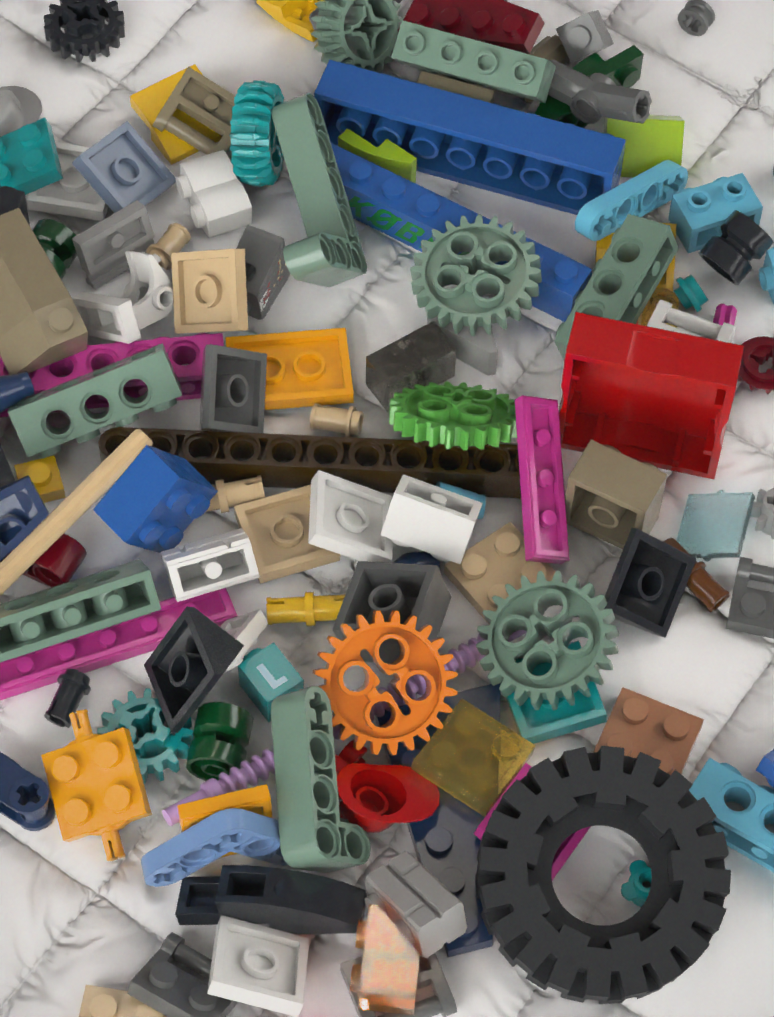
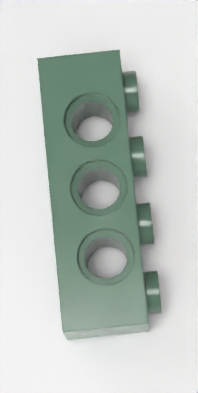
M403 20L391 56L392 59L402 65L435 74H443L450 78L479 84L490 89L541 103H546L556 66L548 59Z
M628 214L622 226L615 230L609 248L603 258L599 259L595 264L593 275L585 289L580 291L576 297L574 308L567 320L557 329L554 342L564 361L575 312L636 324L679 249L670 225Z
M162 343L25 398L8 409V414L27 458L38 454L39 458L42 459L61 451V444L76 438L78 443H82L101 434L99 429L114 423L116 427L131 424L139 419L137 413L152 407L154 412H160L177 404L176 398L182 396V388ZM139 379L147 385L148 389L143 396L133 398L125 393L124 385L129 380ZM92 395H102L108 400L109 406L104 412L94 413L86 407V400ZM55 410H61L68 414L71 421L64 428H55L49 424L47 420L48 414Z
M138 559L0 604V663L161 610L150 569Z

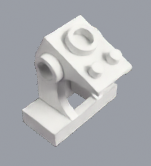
M135 251L125 252L131 280L126 285L124 295L121 298L82 292L72 297L88 330V336L130 344L141 338L139 330L167 317L174 308L172 275L159 265L161 258L157 254L152 255ZM138 289H139V290H140V295H139V298L137 299L136 293H137V291H138Z

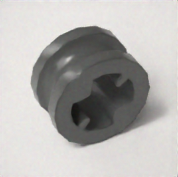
M689 0L679 12L677 19L685 32L692 36H702L715 21V13L712 7L705 1Z

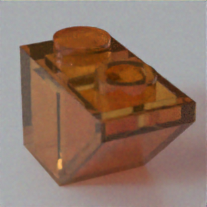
M369 904L367 920H358L355 948L363 949L362 964L353 963L350 992L358 993V1009L414 1015L420 953L379 905Z

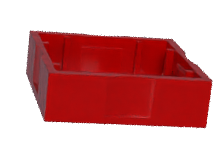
M575 312L565 354L561 384L563 391L559 406L561 448L584 452L590 440H593L602 445L613 446L622 454L639 462L650 463L657 468L715 479L726 425L729 420L744 346Z

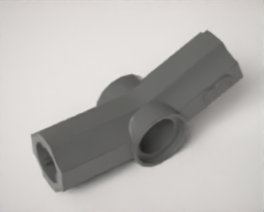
M549 59L556 66L548 95L569 105L573 115L580 121L587 124H595L601 117L643 124L649 117L650 105L652 103L649 91L616 86L615 82L604 74L593 73L588 77L554 59Z

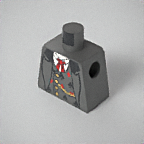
M251 225L246 226L236 249H245L248 316L261 320L267 315L288 280L290 272L283 255L285 247L284 238Z

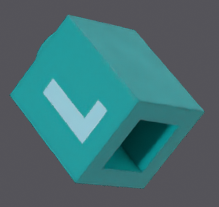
M274 642L263 649L257 648L250 651L244 656L243 662L238 665L240 687L268 723L271 721V704L277 696L304 688V679Z

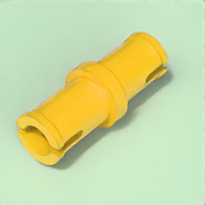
M305 592L303 597H267L266 612L268 625L306 622V626H315L317 621H336L346 594L314 596V592Z

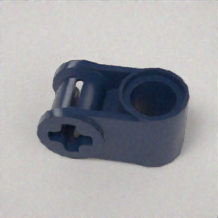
M0 752V813L29 831H40L47 828L54 820L56 812L47 784L41 778L22 768L9 756Z

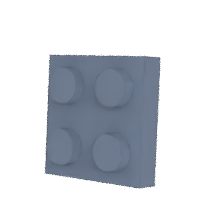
M128 121L87 149L72 162L114 213L136 200L147 206L176 183V177Z

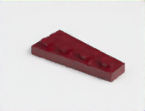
M413 0L403 21L530 54L545 24L539 13L504 0Z

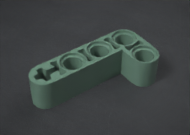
M310 686L277 696L271 704V724L280 848L285 862L295 869L329 873L365 864L369 859L371 850L367 833L357 824L340 821L332 710L326 692L318 686Z

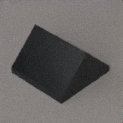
M632 527L606 591L605 599L607 606L604 609H612L615 619L666 638L696 558Z
M187 606L144 664L170 732L178 733L244 647L241 642L194 607Z

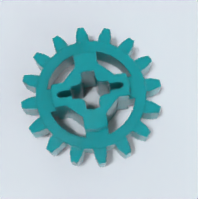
M150 688L145 689L143 698H137L132 691H129L128 702L125 704L114 699L112 701L114 714L109 712L102 713L101 719L104 727L97 728V734H105L123 727L129 729L144 784L148 780V774H155L159 781H163L166 768L175 773L180 771L178 758L187 760L190 749L188 745L194 739L193 730L190 729L192 727L191 717L181 730L173 735L170 729L164 725L166 719L158 699L152 698Z

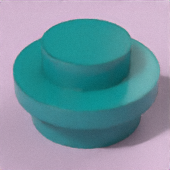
M691 274L684 279L680 276L676 279L679 287L673 291L685 310L693 306L698 313L702 310L701 305L709 300Z

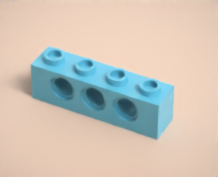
M709 758L689 789L690 793L697 801L703 797L706 799L716 815V818L712 821L716 833L724 832L727 846L774 872V833L768 831L765 825L774 824V789L765 785H757L743 777L732 765L718 763ZM736 802L745 810H731L725 803Z

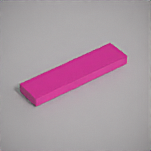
M522 395L515 399L525 559L526 561L563 564L570 561L558 400Z

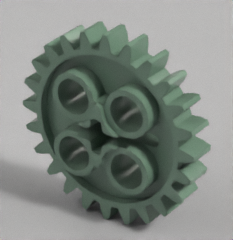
M478 214L475 223L469 224L464 215L461 216L460 226L455 227L450 221H445V233H441L436 229L431 230L433 242L421 241L422 253H414L415 266L410 267L413 280L411 282L412 291L416 295L418 307H425L427 319L438 316V323L441 329L452 322L454 334H458L463 326H469L470 335L475 336L477 328L483 326L486 333L491 335L492 324L498 323L505 330L507 329V317L510 316L514 320L520 321V308L532 309L531 297L539 296L538 283L542 282L541 269H539L541 264L540 256L535 254V244L533 241L526 242L524 230L513 234V222L511 221L500 228L497 216H494L489 224H484L481 214ZM463 251L470 252L466 255H457L459 252ZM499 261H507V262H508V263L503 264V265H497V264H495L496 262H499ZM450 284L457 285L455 288L451 289L444 288L446 285ZM487 294L496 295L495 297L489 299L482 298V296Z
M538 571L537 581L532 584L525 575H522V588L516 590L507 583L505 588L509 596L506 599L495 595L492 597L497 610H483L482 612L490 625L477 627L480 637L486 639L476 644L479 653L486 655L479 662L484 671H490L487 677L493 686L501 683L499 690L503 697L506 698L515 691L514 699L519 706H522L528 697H530L531 704L535 710L540 709L544 699H548L552 709L557 710L559 698L565 697L567 702L573 706L575 705V692L579 690L584 696L590 697L591 694L587 684L592 681L603 685L604 681L599 670H613L614 668L611 660L606 655H614L619 652L616 643L611 641V639L619 636L617 626L610 624L615 620L612 609H604L607 606V601L603 594L594 597L595 589L592 583L589 582L580 589V581L575 574L567 583H564L560 571L555 572L552 581H547L543 572ZM553 605L563 606L562 611L554 617L543 616L548 607ZM573 618H580L579 621L572 622ZM518 630L527 631L526 637L522 641L517 643L508 642L513 632ZM548 636L550 639L554 641L550 644H547L542 639ZM578 637L588 639L583 648L579 650L568 649L569 643L573 639ZM523 658L520 663H516V659ZM545 662L552 664L551 669L546 674L541 676L532 674L538 664Z

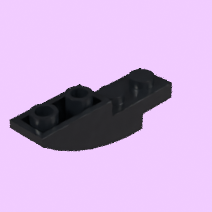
M222 865L220 876L185 877L182 879L175 916L179 925H217L221 915L254 924H268L269 928L292 934L362 933L366 907L364 899L367 897V893L364 889L342 881L296 870L250 865Z

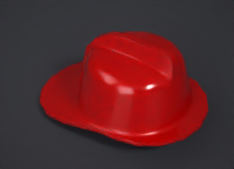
M351 763L344 766L337 774L338 796L341 800L339 804L340 818L361 826L367 833L382 832L394 823L423 821L432 816L439 806L440 793L436 783L426 773L414 767Z

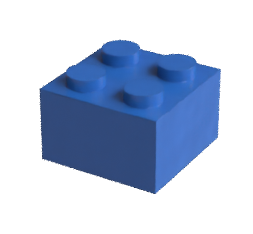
M146 445L93 510L125 543L161 553L162 551L175 548L181 542L184 536L183 532L194 519L199 518L208 510L210 500L218 491L186 459Z

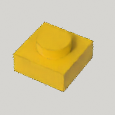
M55 455L14 465L17 480L29 475L44 503L66 498Z

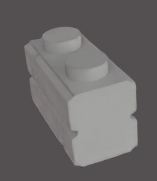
M402 852L391 859L386 867L382 865L366 875L364 881L368 897L364 901L369 913L376 921L380 922L385 919L391 925L394 937L403 948L407 949L412 946L422 957L428 958L443 948L445 942L449 944L466 932L467 923L463 903L409 852Z

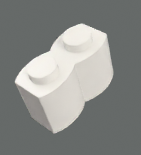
M224 150L180 163V176L176 177L177 189L181 198H188L191 203L190 213L197 229L202 227L205 234L210 238L252 224L251 202L242 183L233 172V165Z

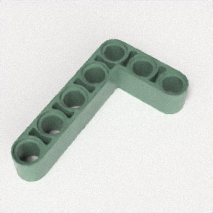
M306 93L274 106L272 109V119L308 237L287 245L283 249L284 260L290 274L298 281L325 287H332L366 274V259L317 100L311 93Z

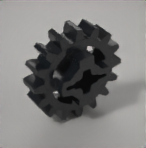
M60 0V6L50 4V14L44 15L45 39L50 42L53 52L61 49L63 59L68 58L72 54L75 55L76 62L78 63L82 61L83 56H89V59L95 62L96 54L101 53L106 57L110 56L109 47L119 48L120 38L125 37L124 13L119 11L116 0L109 3L108 0Z

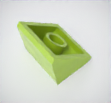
M649 115L647 120L641 124L604 117V133L626 139L621 177L633 178L665 160H671L681 166L685 121L680 116Z

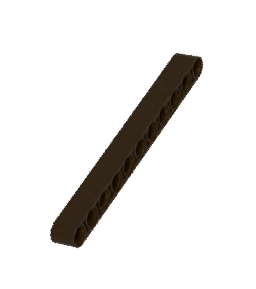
M133 427L110 428L100 436L98 441L102 463L134 430L140 429L152 440V447L186 459L211 485H216V480L223 479L224 483L261 475L263 487L297 489L311 485L312 478L320 470L384 493H394L404 474L432 485H436L440 481L485 495V497L521 499L518 445L499 444V447L487 444L484 450L478 449L475 446H469L468 450H463L460 446H453L449 450L445 448L444 444L430 447L429 441L416 443L414 440ZM206 456L207 458L197 459L196 457ZM239 458H247L248 460L239 461V460H237V459H239ZM280 460H289V462H286V463H281V462H278V461H280ZM320 462H331V464L324 465L320 464ZM366 463H368V464H372V466H367V467H366V466H362L361 464H366ZM410 465L414 466V468H404L402 466ZM452 467L455 468V470H446L444 468ZM486 469H494L497 472H488Z

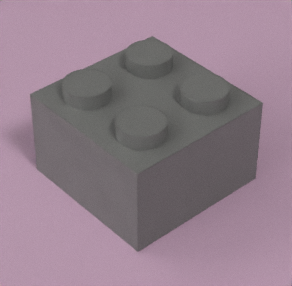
M358 561L332 630L336 638L341 640L344 635L340 624L345 623L353 630L356 629V615L362 614L368 624L372 623L374 610H380L384 621L388 622L389 615L394 610L399 611L400 624H404L410 615L416 616L415 630L417 631L426 624L431 625L432 630L427 638L431 641L438 638L451 595L437 565ZM389 638L380 645L379 656L387 664L396 661L400 654V646L396 640ZM363 649L360 652L362 659L365 662H373L367 650Z

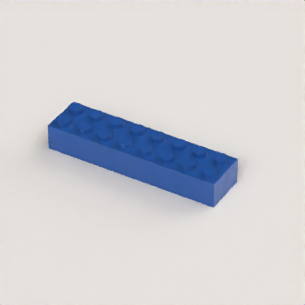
M330 59L314 92V97L321 109L331 143L338 146V136L347 128L375 147L380 146L386 139H389L417 158L416 171L574 215H578L580 209L587 202L619 186L626 139L615 137L608 133L596 132L571 123L559 122L534 113L522 112L497 103L485 102L460 93L448 92L426 84L407 81L389 74L370 71L352 64H344Z

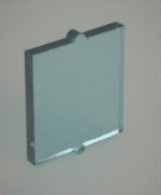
M719 490L717 493L689 494L676 541L692 557L703 558L706 562L710 561L711 558H740L755 500L753 492L725 493L724 490Z

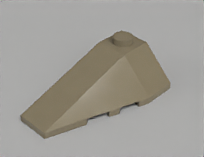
M17 208L0 215V357L9 375L25 371L31 373L86 350L88 330L71 295L21 210Z

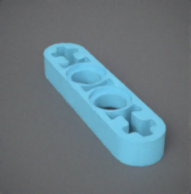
M665 160L587 202L580 209L575 220V230L592 241L603 239L621 227L628 214L642 217L671 201L672 195L679 193L685 188L688 180L687 169L671 160Z

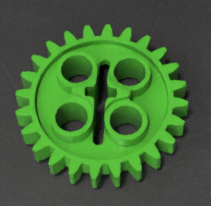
M445 381L444 385L429 382L428 386L414 384V389L403 388L402 393L395 392L394 398H390L389 424L393 425L394 431H402V437L414 436V442L416 443L429 441L430 447L444 444L445 448L449 450L453 446H460L463 450H468L469 446H475L478 449L484 450L487 444L499 447L500 442L511 443V438H517L515 399H509V394L497 395V389L484 390L482 385L467 387L465 382L460 383L458 386H453L449 381Z

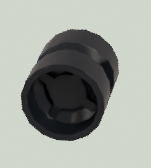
M734 210L720 227L722 235L720 237L712 236L700 250L699 255L722 277L735 285H739L752 269L750 261L752 259L760 260L774 242L758 224L743 213Z

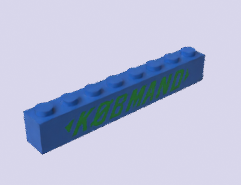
M331 143L353 219L422 252V240L433 242L431 230L436 229L441 233L446 232L445 221H450L455 227L460 226L461 216L464 215L469 224L475 223L478 213ZM482 216L483 223L489 224L491 220ZM526 237V242L533 241L535 244V254L540 256L541 268L539 269H541L542 282L538 283L539 296L531 297L532 306L565 322L574 308L576 297L580 291L585 289L592 277L593 269ZM463 251L459 252L457 255H466L470 252ZM499 261V262H496L495 264H497V265H503V264H506V263H508V262H507V261Z

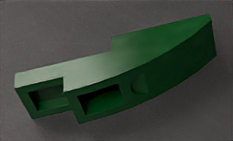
M635 45L606 61L594 52L572 67V69L588 77L593 73H601L611 78L616 86L630 88L640 79L644 54ZM549 95L547 96L546 103L540 102L534 113L541 117L563 123H571L582 128L588 125L573 115L569 105Z

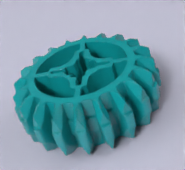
M257 80L244 82L243 85H240L234 97L232 120L230 121L231 133L229 135L231 137V163L234 165L233 172L243 184L259 187L273 185L280 177V172L283 169L284 156L272 119V109L274 106L284 103V96L279 86L275 83Z

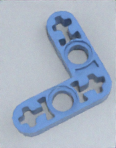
M239 808L218 811L142 856L141 865L145 883L155 887L174 884L230 851L275 865H288L281 853L278 820Z

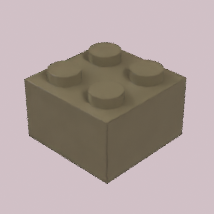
M590 440L568 477L565 497L567 524L623 549L632 527L647 534H650L659 518L667 474L661 472L650 463L639 462L622 454L613 446L602 445Z

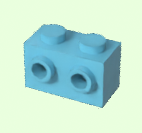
M740 173L731 177H720L712 183L696 188H686L672 195L668 220L672 224H677L676 234L687 253L701 250L712 236L720 237L722 235L721 225L734 210L743 213L759 225L763 206L744 174Z

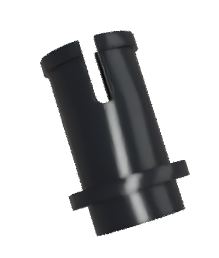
M67 669L65 674L59 675L57 681L60 685L48 710L44 714L48 721L60 727L66 726L69 728L71 726L69 714L72 712L76 713L83 695H88L91 691L89 686L90 678L75 669Z

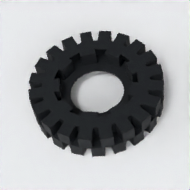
M601 746L598 752L587 753L586 747L564 751L561 758L554 761L547 758L530 768L524 778L520 781L517 779L502 796L496 809L493 810L481 838L476 859L478 860V871L475 875L477 898L481 899L483 907L481 916L489 936L494 934L500 943L498 950L512 967L515 965L520 966L528 973L526 979L543 990L550 987L561 992V998L581 1003L586 999L598 1000L599 1004L622 1003L628 998H642L659 991L663 986L673 982L683 974L709 947V941L719 930L726 912V908H723L724 899L730 894L731 870L725 869L724 859L729 855L724 832L716 833L712 824L716 815L706 799L703 797L697 801L690 793L689 789L693 784L677 770H674L671 775L659 768L661 760L642 752L639 753L637 758L625 756L624 748ZM610 826L624 831L640 844L649 860L652 876L649 895L641 909L621 923L593 925L581 921L563 907L554 891L551 870L556 851L567 837L586 827Z

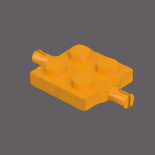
M86 709L76 711L77 713L72 712L69 714L76 739L63 748L42 754L41 757L63 841L71 842L89 835L101 836L107 861H114L126 856L119 830H122L130 822L150 816L152 813L129 729L123 727L105 734H93L88 711Z

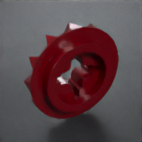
M765 336L751 338L741 344L744 346L738 382L745 381L749 384L751 391L755 388L763 389L768 395L774 390V338ZM771 357V369L760 373L759 365H763L765 361L768 362Z

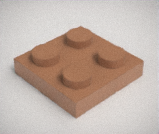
M622 687L593 752H598L601 746L624 748V755L637 758L639 753L642 752L661 760L659 768L669 775L674 770H677L682 775L701 731L704 719Z

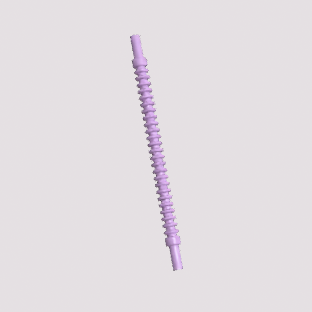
M518 630L513 632L508 642L524 635L527 631ZM478 634L477 639H469L468 645L461 643L458 651L453 648L450 649L448 654H453L454 658L444 665L445 670L464 673L466 666L470 668L475 667L476 660L479 662L486 656L479 653L476 644L486 639ZM420 674L413 675L407 680L405 685L407 695L411 699H415V693L419 695L425 693L426 682ZM390 682L387 686L388 689L384 687L378 688V690L382 689L389 692L398 706L405 704L393 690ZM379 701L371 707V722L374 721V715L380 718L383 717L385 709L391 712L389 705L385 701ZM341 724L333 727V736L337 740H340L338 735L342 728ZM263 750L261 758L258 755H253L251 763L242 761L240 769L234 766L231 767L229 775L224 772L220 773L218 781L211 778L200 784L199 791L162 810L167 824L172 826L179 822L177 805L247 789V784L256 786L258 778L264 781L267 780L269 772L275 775L273 751Z

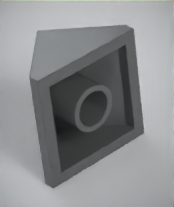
M213 344L205 346L202 361L200 431L263 433L267 354Z

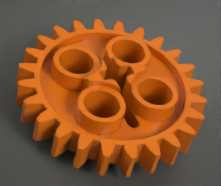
M374 610L372 623L368 624L364 616L358 614L356 615V629L353 630L347 624L342 623L340 628L344 637L341 640L332 636L326 638L334 648L332 653L318 652L317 654L327 664L326 668L314 669L313 674L324 678V684L318 687L326 692L330 700L333 713V727L339 724L342 725L338 738L342 741L354 734L353 748L360 750L368 740L370 741L371 753L374 755H378L382 743H386L391 755L397 754L398 742L401 741L408 750L412 751L414 750V736L418 735L424 741H430V736L426 729L429 724L440 729L443 728V724L437 718L439 711L452 713L453 709L444 703L443 700L445 696H454L458 692L446 686L447 680L458 676L457 672L445 670L444 665L454 658L453 654H439L438 649L445 640L441 637L431 641L427 638L432 630V626L429 624L424 625L418 631L415 630L417 617L414 615H410L404 624H400L399 611L392 610L388 622H385L381 611ZM393 638L400 646V654L396 661L386 664L379 656V648L383 641ZM363 649L367 650L380 672L386 675H394L390 685L409 707L410 712L408 715H404L389 692L382 689L376 690L375 687L379 685L380 680L360 656V652ZM358 665L365 673L364 683L356 690H349L343 682L344 672L349 667ZM420 674L426 682L425 693L417 699H411L405 690L406 682L411 676ZM379 701H385L391 709L390 719L381 726H375L370 720L371 707Z

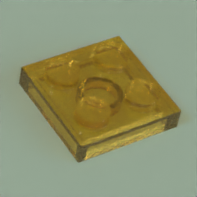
M461 698L452 710V713L442 723L443 728L437 729L430 738V741L426 743L415 757L411 769L483 817H486L525 763L533 755L536 745Z

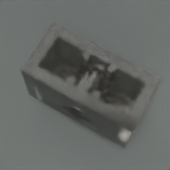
M432 321L366 356V386L385 410L389 412L390 398H394L395 392L402 393L403 388L414 389V384L428 386L429 382L440 385L455 376L457 348L435 321Z

